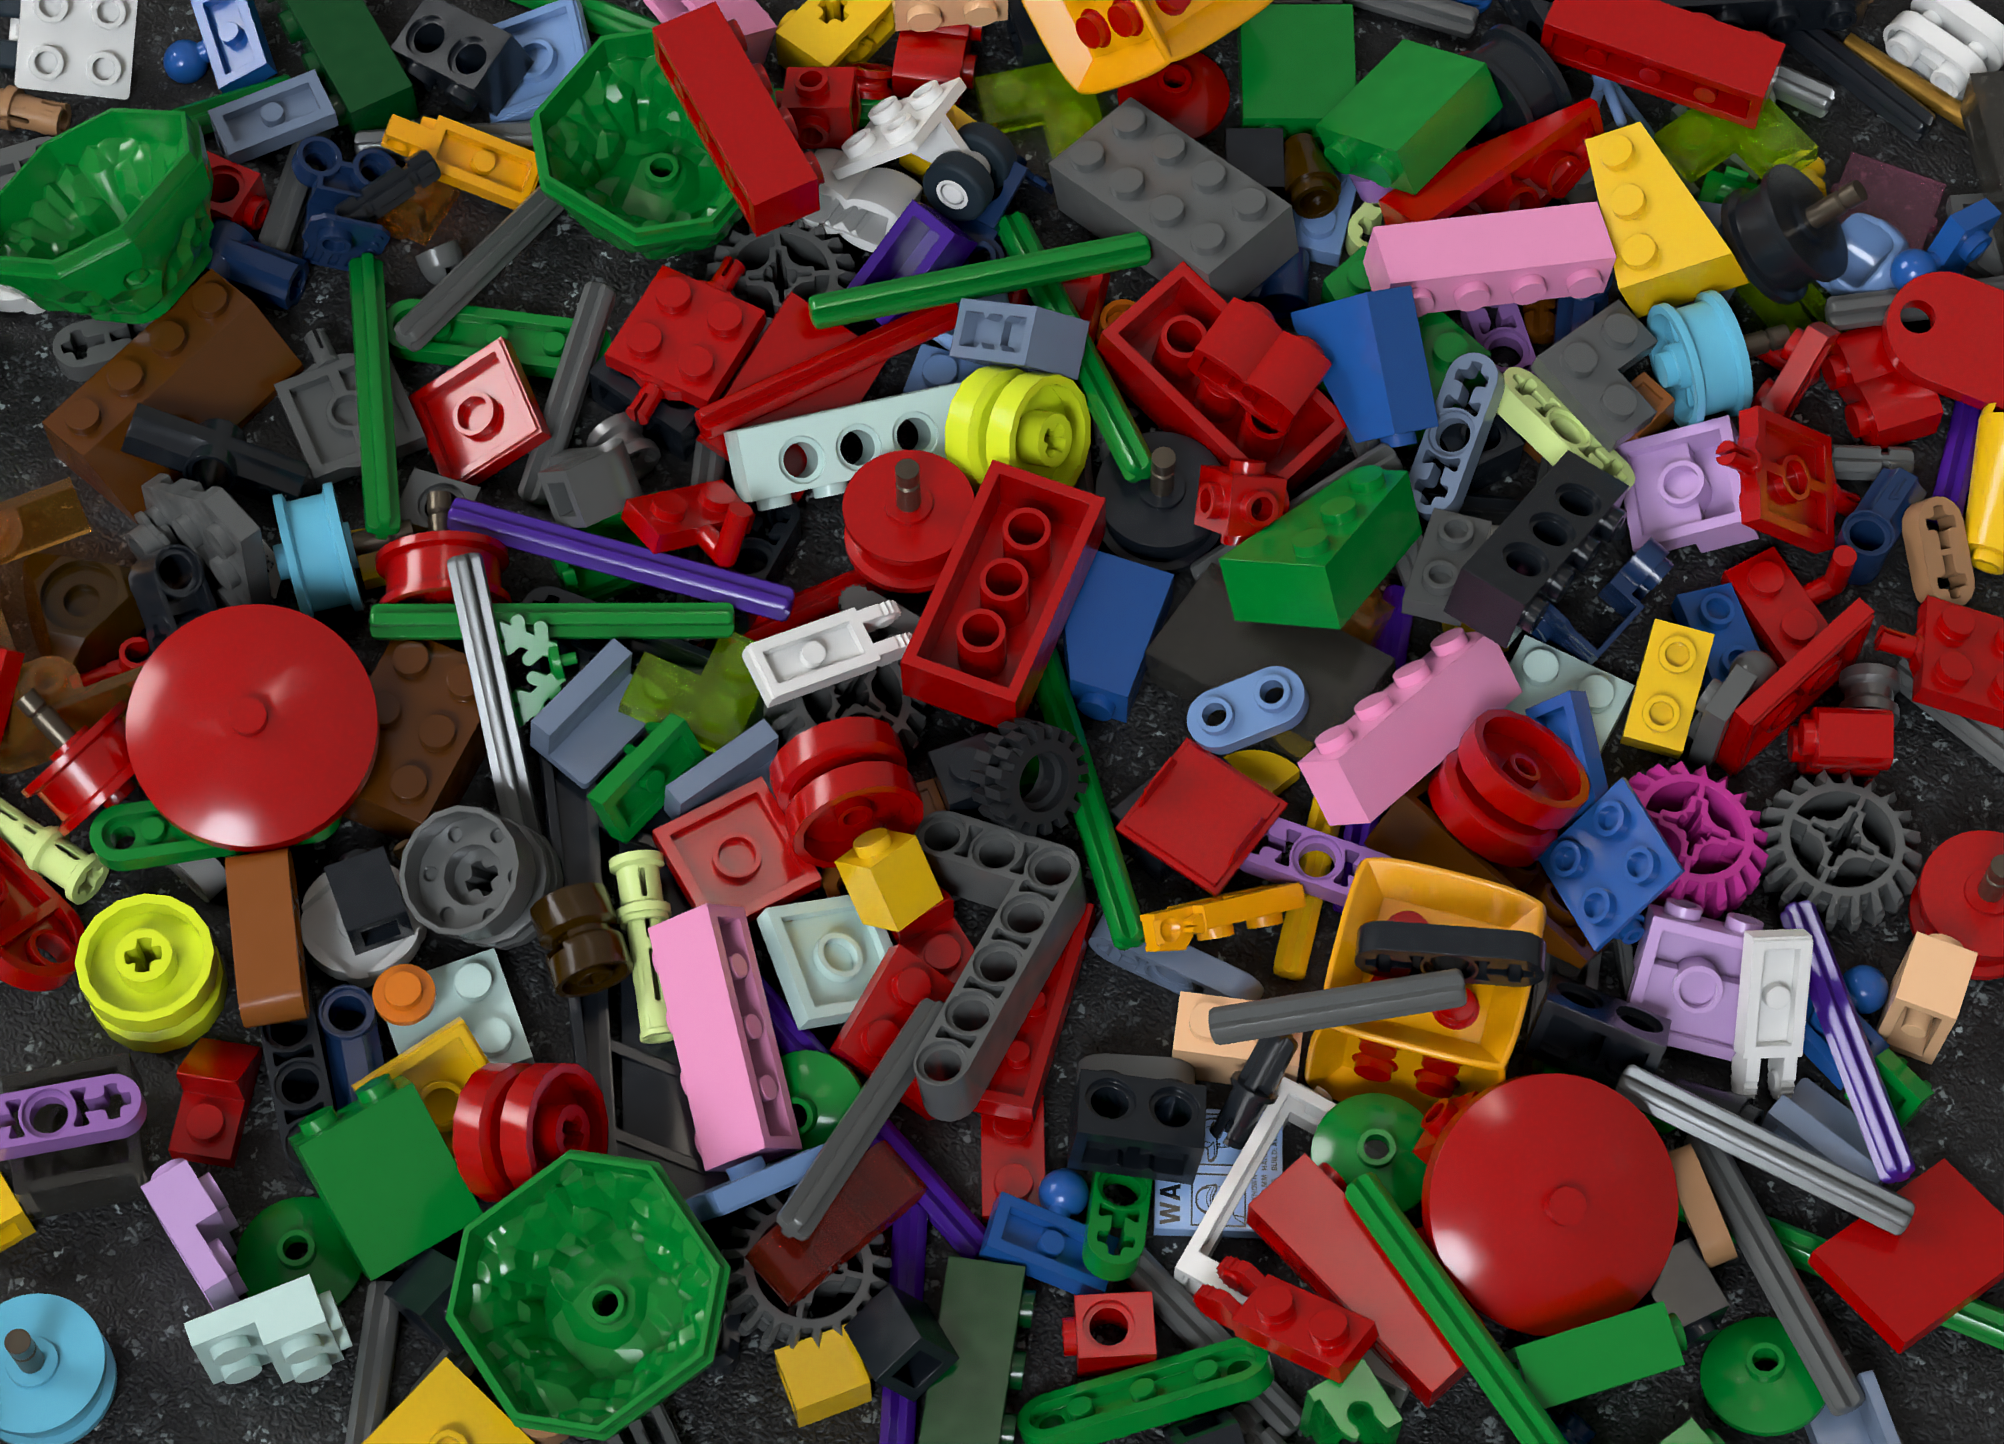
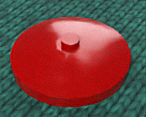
M243 604L211 611L193 619L168 636L156 648L140 671L131 692L126 715V743L131 766L139 784L159 813L180 831L200 842L222 849L242 852H260L291 846L313 837L335 822L353 804L365 786L375 763L380 737V718L374 690L364 666L350 646L332 629L304 613L265 604Z
M1560 1073L1529 1074L1505 1080L1485 1089L1461 1107L1450 1119L1433 1147L1425 1171L1421 1198L1422 1220L1428 1247L1471 1308L1483 1318L1506 1329L1546 1337L1628 1312L1652 1288L1668 1260L1675 1239L1679 1211L1676 1176L1670 1156L1658 1132L1647 1117L1632 1102L1610 1087L1592 1079Z

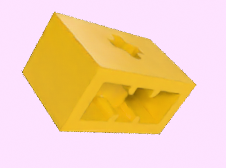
M807 0L798 10L792 9L787 12L777 26L778 64L787 70V67H845V64L848 62H867L896 32L892 0Z
M1659 619L1654 620L1620 744L1675 759L1680 758L1684 750L1715 634Z

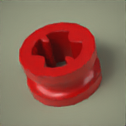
M848 62L845 64V67H855L860 98L882 100L893 96V89L888 86V80L892 78L893 67L870 62Z

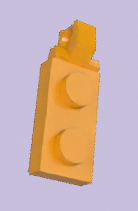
M393 114L382 138L381 146L405 157H410L417 151L425 149L432 155L439 166L441 176L438 181L513 210L535 190L539 180L535 152L441 115L438 116L437 120L423 116L420 124Z
M1299 882L1260 885L1221 894L1217 898L1213 896L1169 906L1164 910L1140 915L1146 942L1145 949L1146 952L1186 950L1194 934H1197L1198 941L1231 936L1235 934L1233 924L1246 921L1247 929L1284 923L1282 912L1306 907L1303 885H1300Z

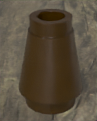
M1299 133L1289 137L1284 143L1285 201L1292 205V209L1300 217L1316 219L1326 216L1338 204L1341 182L1312 135Z

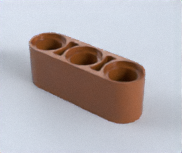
M290 848L226 857L225 873L236 990L243 1026L251 1028L309 1019V997L298 889Z

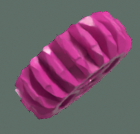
M1682 761L1673 765L1669 771L1658 763L1654 768H1650L1646 775L1638 772L1636 776L1631 777L1628 783L1685 870L1681 876L1650 904L1654 903L1664 907L1667 898L1684 899L1700 905L1703 908L1702 915L1713 920L1719 918L1724 911L1731 913L1739 908L1746 899L1747 894L1751 895L1760 883L1759 878L1761 872L1766 867V860L1769 856L1763 851L1767 845L1766 840L1769 833L1756 828L1760 823L1761 812L1746 810L1743 807L1747 802V792L1733 795L1727 790L1728 776L1717 780V782L1708 779L1705 765L1696 769L1693 774H1690Z

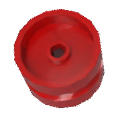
M1489 709L1474 720L1460 738L1459 747L1447 755L1431 775L1427 791L1433 810L1446 829L1467 848L1495 863L1508 867H1528L1541 858L1557 838L1558 829L1571 821L1588 800L1590 783L1584 766L1574 752L1550 729L1523 714L1507 709Z
M843 717L820 723L791 739L777 752L769 766L770 784L779 808L785 813V826L794 852L805 863L821 868H837L834 861L854 847V840L861 834L875 828H886L887 830L913 835L923 820V800L915 779L907 771V758L899 736L887 722L872 717Z
M487 1063L472 1073L460 1092L453 1117V1150L458 1172L469 1191L485 1202L501 1201L570 1149L600 1154L607 1153L608 1115L604 1097L593 1075L579 1064L534 1063L532 1065L530 1063Z

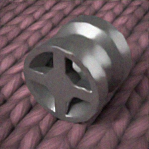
M626 412L615 414L605 419L594 428L586 441L587 447H596L614 438H622L638 480L652 471L661 457L660 450L655 442L644 438L642 435L643 425L639 424V419L634 422L627 416Z
M1858 663L1846 667L1839 675V688L1845 694V699L1838 708L1890 709L1894 714V727L1897 726L1900 720V709L1898 704L1894 702V695L1900 690L1901 676L1899 672L1890 666L1877 663Z

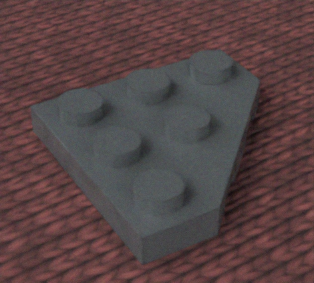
M159 473L141 485L146 507L144 513L151 523L158 528L166 524L180 545L189 547L198 555L203 565L205 577L216 590L215 596L222 608L243 604L273 605L261 529L223 488L212 486L205 491L200 482L181 478L174 483L171 477L164 473Z

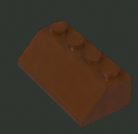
M211 268L165 314L149 324L42 421V425L55 456L138 525L134 514L146 510L141 485L159 473L168 474L174 483L183 478V473L120 451L138 403L197 424L207 419L220 418L229 420L241 429L277 396L274 384L301 374L304 371V367L254 302Z

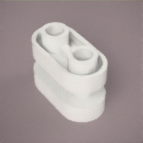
M1912 0L1911 11L1906 10L1899 13L1883 31V39L1888 56L1961 101L1971 99L1988 80V72H1996L2004 65V25L1969 0Z

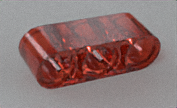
M886 1139L882 1140L866 1151L810 1238L804 1241L794 1237L789 1239L781 1233L782 1228L778 1224L751 1248L745 1259L788 1308L792 1307L911 1209L927 1192L928 1186Z

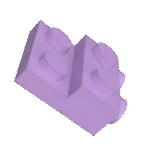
M1729 415L1624 442L1615 449L1628 462L1635 474V483L1624 497L1631 544L1635 553L1651 536L1667 551L1696 544L1701 553L1759 539L1757 530L1741 524V511L1739 508V495L1741 493L1740 474L1737 470L1722 466L1716 461V457H1720V455L1716 454L1717 447L1723 441L1730 440L1735 442V444L1738 442L1739 433Z
M1667 898L1664 907L1649 904L1643 924L1645 932L1638 942L1633 960L1635 970L1626 1002L1672 1020L1667 1046L1732 1061V1057L1736 1054L1733 1050L1744 931L1763 930L1764 923L1754 917L1739 913H1728L1725 922L1701 917L1703 908L1696 903L1684 899Z
M184 1158L173 1159L163 1164L152 1174L151 1181L141 1186L149 1204L212 1309L216 1311L239 1302L238 1297L249 1290L231 1259L233 1255L237 1254L238 1249L229 1232L239 1227V1224L229 1209L228 1202L209 1172L197 1178L191 1166Z

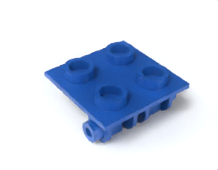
M1623 777L1557 838L1541 858L1538 859L1596 952H1599L1613 938L1621 939L1626 945L1640 940L1645 932L1643 928L1645 918L1641 912L1685 872L1627 779Z

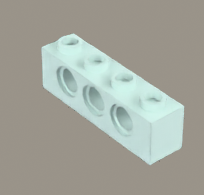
M961 383L944 384L726 431L723 434L736 494L743 502L756 501L758 511H764L793 504L791 493L813 489L815 499L845 493L848 485L847 481L851 480L853 475L864 464L880 455L903 450L897 441V430L899 425L906 419L911 421L918 431V442L913 450L930 452L947 459L945 454V424L951 401ZM850 431L861 439L863 445L862 455L853 465L843 458L840 451L841 441ZM792 444L799 445L807 457L806 468L797 477L788 473L783 462L784 454Z

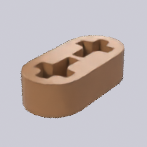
M1939 496L1911 504L1904 512L1902 518V534L1912 586L1917 600L1922 604L1927 595L1962 606L1965 605L1972 598L1975 589V577L1964 520L1960 509L1953 501ZM1926 519L1937 520L1939 531L1928 530ZM1939 577L1943 579L1948 578L1950 582L1949 590L1939 588Z
M1689 1143L1669 1151L1668 1154L1676 1176L1678 1203L1699 1253L1707 1267L1710 1269L1738 1258L1733 1241L1692 1145Z

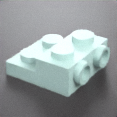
M309 1274L184 1323L191 1346L213 1385L225 1381L226 1384H237L247 1381L258 1375L262 1371L263 1365L271 1362L283 1384L295 1380L297 1383L314 1381L332 1370V1364L345 1360L342 1350L353 1346L331 1291L328 1290L318 1294Z

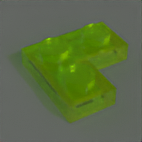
M1054 62L975 77V92L984 123L996 127L1003 133L1043 125L1052 159L1056 158L1103 119L1096 94H1080L1074 90L1062 76Z
M1770 98L1766 102L1755 130L1691 108L1654 134V142L1666 159L1690 184L1734 153L1761 179L1764 173L1775 165L1787 164L1801 171L1817 160L1818 146Z
M736 632L730 638L718 639L701 676L644 652L621 699L618 712L646 724L649 721L661 723L672 712L687 721L701 748L713 753L744 732L761 696L741 656L745 647L756 641Z

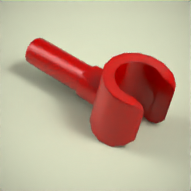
M142 637L129 638L120 646L119 659L70 677L74 691L120 677L135 684L147 660L141 663H134L130 660L141 658L149 652L147 639Z

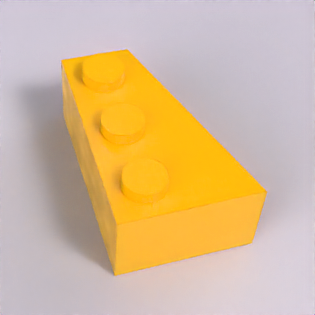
M1641 122L1585 140L1601 214L1617 257L1614 263V271L1618 289L1637 319L1647 316L1649 310L1654 305L1668 303L1675 307L1694 301L1700 292L1715 290L1719 293L1749 283L1732 251Z

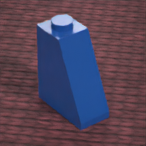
M1411 285L1365 292L1291 313L1292 323L1298 335L1309 337L1319 344L1324 351V356L1332 363L1323 382L1356 443L1380 439L1381 443H1387L1391 448L1402 447L1417 443L1416 431L1439 426Z
M1097 551L1062 630L1068 685L1075 707L1084 715L1099 721H1108L1112 718L1127 723L1172 603L1174 574Z

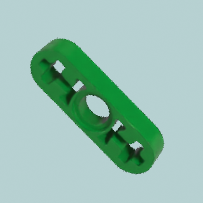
M1093 1171L1082 1259L1086 1268L1096 1277L1106 1281H1121L1127 1279L1136 1271L1145 1245L1153 1179ZM1112 1184L1124 1185L1135 1193L1137 1201L1128 1206L1116 1205L1107 1199L1103 1189ZM1111 1227L1122 1228L1118 1245L1119 1252H1121L1120 1255L1108 1253L1106 1242Z

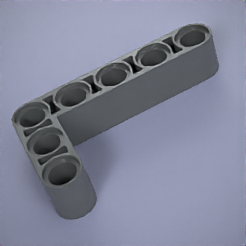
M938 811L923 817L914 833L937 884L951 895L998 909L919 1047L913 1061L914 1072L924 1108L935 1119L951 1122L968 1116L978 1105L1081 920L1088 902L1079 858L1072 849L956 812Z

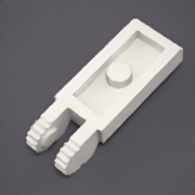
M888 600L858 611L853 607L751 643L745 647L741 656L767 708L873 671L877 666L882 667L902 659L912 634L905 632L904 634H899L876 643L872 642L868 633L889 626L901 616V611L896 601Z
M1805 929L1744 931L1733 1050L1736 1054L1732 1057V1075H1730L1731 1091L1755 1099L1758 1089L1761 1058H1769L1767 1082L1770 1095L1775 1100H1778L1782 1094L1792 1098L1798 1057L1803 1055L1813 951V936Z

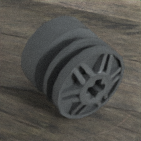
M461 805L433 813L414 830L403 850L399 872L404 903L418 922L438 934L461 939L466 943L475 944L482 948L509 950L527 944L537 936L530 917V908L545 895L562 888L564 882L559 856L545 836L522 823L515 822L509 818H503L481 807Z

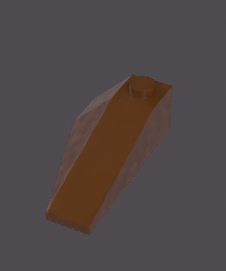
M1435 770L1422 778L1395 801L1363 842L1369 849L1384 853L1395 859L1432 865L1512 887L1536 898L1545 905L1547 912L1542 937L1547 946L1546 952L1579 969H1582L1612 942L1610 940L1599 952L1593 950L1538 860L1528 867H1508L1495 863L1467 848L1449 832L1433 810L1427 791L1430 777Z

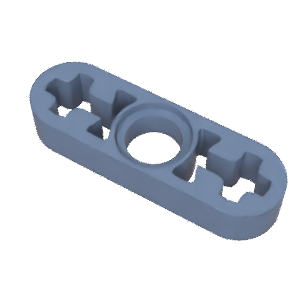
M1464 354L1454 360L1448 368L1435 403L1439 426L1425 430L1410 470L1409 478L1417 512L1426 521L1430 520L1434 508L1458 513L1461 509L1505 389L1503 375L1495 363L1484 354ZM1481 371L1488 384L1485 388L1475 387L1472 392L1469 405L1478 413L1474 417L1464 410L1469 399V391L1463 385V381L1465 378L1475 379L1478 372ZM1457 404L1461 408H1455L1453 405ZM1456 423L1467 425L1470 428V439L1465 447L1455 452H1447L1441 449L1440 437L1448 426ZM1436 458L1444 465L1458 469L1454 472L1445 466L1440 483L1448 493L1445 498L1435 497L1431 505H1429V501L1422 494V491L1425 487L1435 488L1438 483L1441 470L1435 463H1432L1433 459Z
M1104 913L1088 941L1092 950L1108 962L1179 995L1180 991L1255 1001L1261 1000L1265 992L1262 984L1249 973L1188 945L1186 950L1146 952L1145 942L1140 947H1132L1121 951L1113 944Z

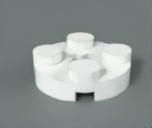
M391 866L399 891L402 896L399 881L400 870ZM326 873L319 876L309 887L301 906L303 911L301 917L303 944L311 960L327 975L338 980L347 981L350 985L360 988L374 985L378 977L388 968L399 964H408L414 958L425 939L427 927L415 919L404 903L415 935L355 956Z

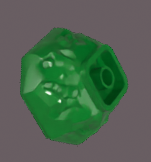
M652 28L600 36L529 120L540 188L543 194L565 208L569 216L584 226L594 237L605 240L620 250L630 253L640 252L650 260L667 259L687 252L703 250L718 244L724 239L732 226L743 216L741 209L656 62ZM771 82L773 89V95H771V98L777 107L773 83Z
M110 108L45 141L0 191V285L10 288L33 301L41 309L90 315L94 320L145 324L165 314L206 268L213 256V250L209 243L214 228L210 212L214 178L198 119H190L185 111Z
M570 1149L464 1227L446 1321L515 1427L607 1441L633 1422L647 1415L666 1398L714 1364L725 1315L731 1267L659 1162ZM616 1295L618 1300L617 1309L613 1314L604 1316L605 1305Z

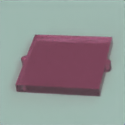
M1851 152L1839 184L1832 185L1830 194L1839 191L1841 187L1851 181L1858 180L1867 192V200L1852 209H1848L1847 212L1837 217L1840 225L1852 214H1869L1894 225L1905 236L1910 249H1922L1928 232L1936 230L1938 219L1934 216L1947 184Z

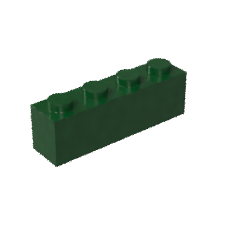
M266 0L268 4L277 1L282 10L277 16L291 45L300 41L306 52L301 55L306 72L315 69L320 82L325 85L329 92L327 96L336 112L338 128L347 125L355 138V134L359 130L386 129L393 114L410 121L419 117L413 86L363 0Z
M949 1256L938 1323L960 1358L927 1389L919 1444H1014L1018 1414L1006 1413L1009 1390L1022 1391L1027 1351L1016 1350L1019 1327H1032L1036 1300V1290L1025 1288V1266Z

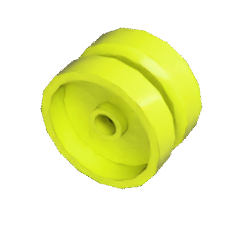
M999 365L978 368L962 381L951 401L945 424L946 458L964 473L973 492L976 494L992 460L1074 487L1085 467L1091 443V417L1085 395L1073 380L1059 374L1040 371L1027 373L1018 368Z
M145 893L117 900L97 914L80 937L75 959L80 988L89 1002L97 1021L111 1039L133 1051L161 1054L186 1047L208 1032L224 1009L228 980L223 960L218 948L215 946L209 927L191 906L171 896Z

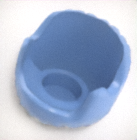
M1865 213L1852 214L1841 224L1848 248V266L1845 273L1832 282L1816 281L1831 296L1897 289L1890 278V267L1892 261L1900 252L1910 249L1908 241L1894 225L1886 220L1878 219Z

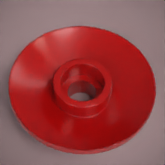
M1197 52L1187 58L1170 63L1152 76L1119 87L1117 100L1118 106H1120L1128 98L1132 97L1195 141H1198L1216 130L1224 120L1229 107L1230 90L1227 79L1220 67L1209 57ZM1176 83L1182 86L1179 88H1171L1166 84Z

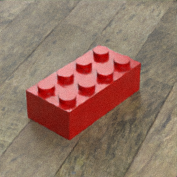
M1182 261L1101 332L1096 348L1116 386L1164 432L1182 434L1198 441L1212 452L1221 466H1229L1230 458H1247L1266 462V472L1287 478L1286 490L1289 495L1338 451L1348 431V427L1337 407L1318 389L1286 433H1283L1255 418L1236 399L1216 391L1199 379L1187 367L1196 346L1228 303Z
M992 460L900 661L903 695L998 728L997 725L1004 721L1014 723V718L1025 717L1105 535L1106 498Z

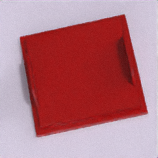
M1187 737L1146 786L1143 794L1123 817L1115 830L1217 898L1287 808L1288 803Z

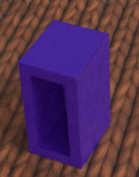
M912 199L847 288L960 267L978 243L936 209ZM911 312L875 318V320L881 325H885Z

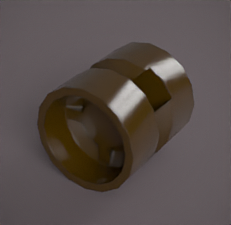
M585 882L562 887L545 895L530 908V917L540 946L544 949L552 950L546 956V965L555 992L559 996L575 998L595 994L617 985L633 972L634 965L624 936L619 931L612 930L617 924V915L608 889L602 883Z

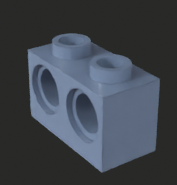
M961 298L949 356L984 366L999 365L1012 367L1027 373L1032 371L1047 372L1078 380L1090 321L1038 306Z

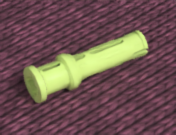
M0 798V837L23 858L25 864L31 870H35L41 877L46 876L64 888L67 899L77 905L90 900L105 882L109 868L99 861L95 853L88 854L70 842L69 834L64 837L58 831L59 826L53 827L51 825L44 827Z
M656 850L628 851L618 854L608 861L610 873L617 876L621 905L615 911L617 924H620V928L627 931L630 956L634 965L633 983L641 1030L639 1034L640 1042L647 1044L672 1041L674 1038L666 1022L667 1008L660 978L652 963L653 949L648 932L649 927L666 921L672 916L670 903L663 901L659 870L665 865L662 852Z

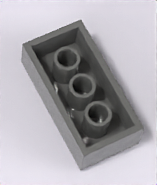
M1132 97L1128 98L1048 163L1058 209L1100 239L1140 232L1142 235L1147 236L1151 250V261L1147 265L1140 267L1160 281L1184 261L1229 304L1233 297L1242 300L1299 252L1291 204Z

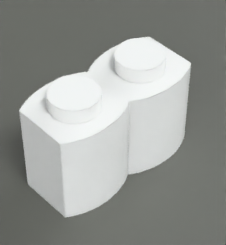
M817 149L814 155L820 164L825 182L819 185L820 210L801 218L805 228L811 230L821 224L826 234H840L854 246L865 251L874 252L912 199L920 202L923 187L908 175L888 168H869L837 180L831 169L844 152L836 149Z

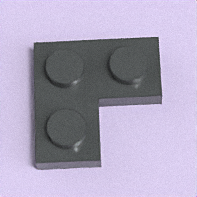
M1619 299L1538 355L1530 368L1609 453L1649 425L1657 413L1622 373L1650 354L1658 340Z

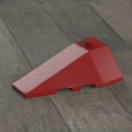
M1591 98L1585 99L1456 154L1416 195L1393 189L1378 200L1385 225L1543 208L1553 197L1556 199L1564 198L1591 167L1585 140L1605 133L1597 101Z

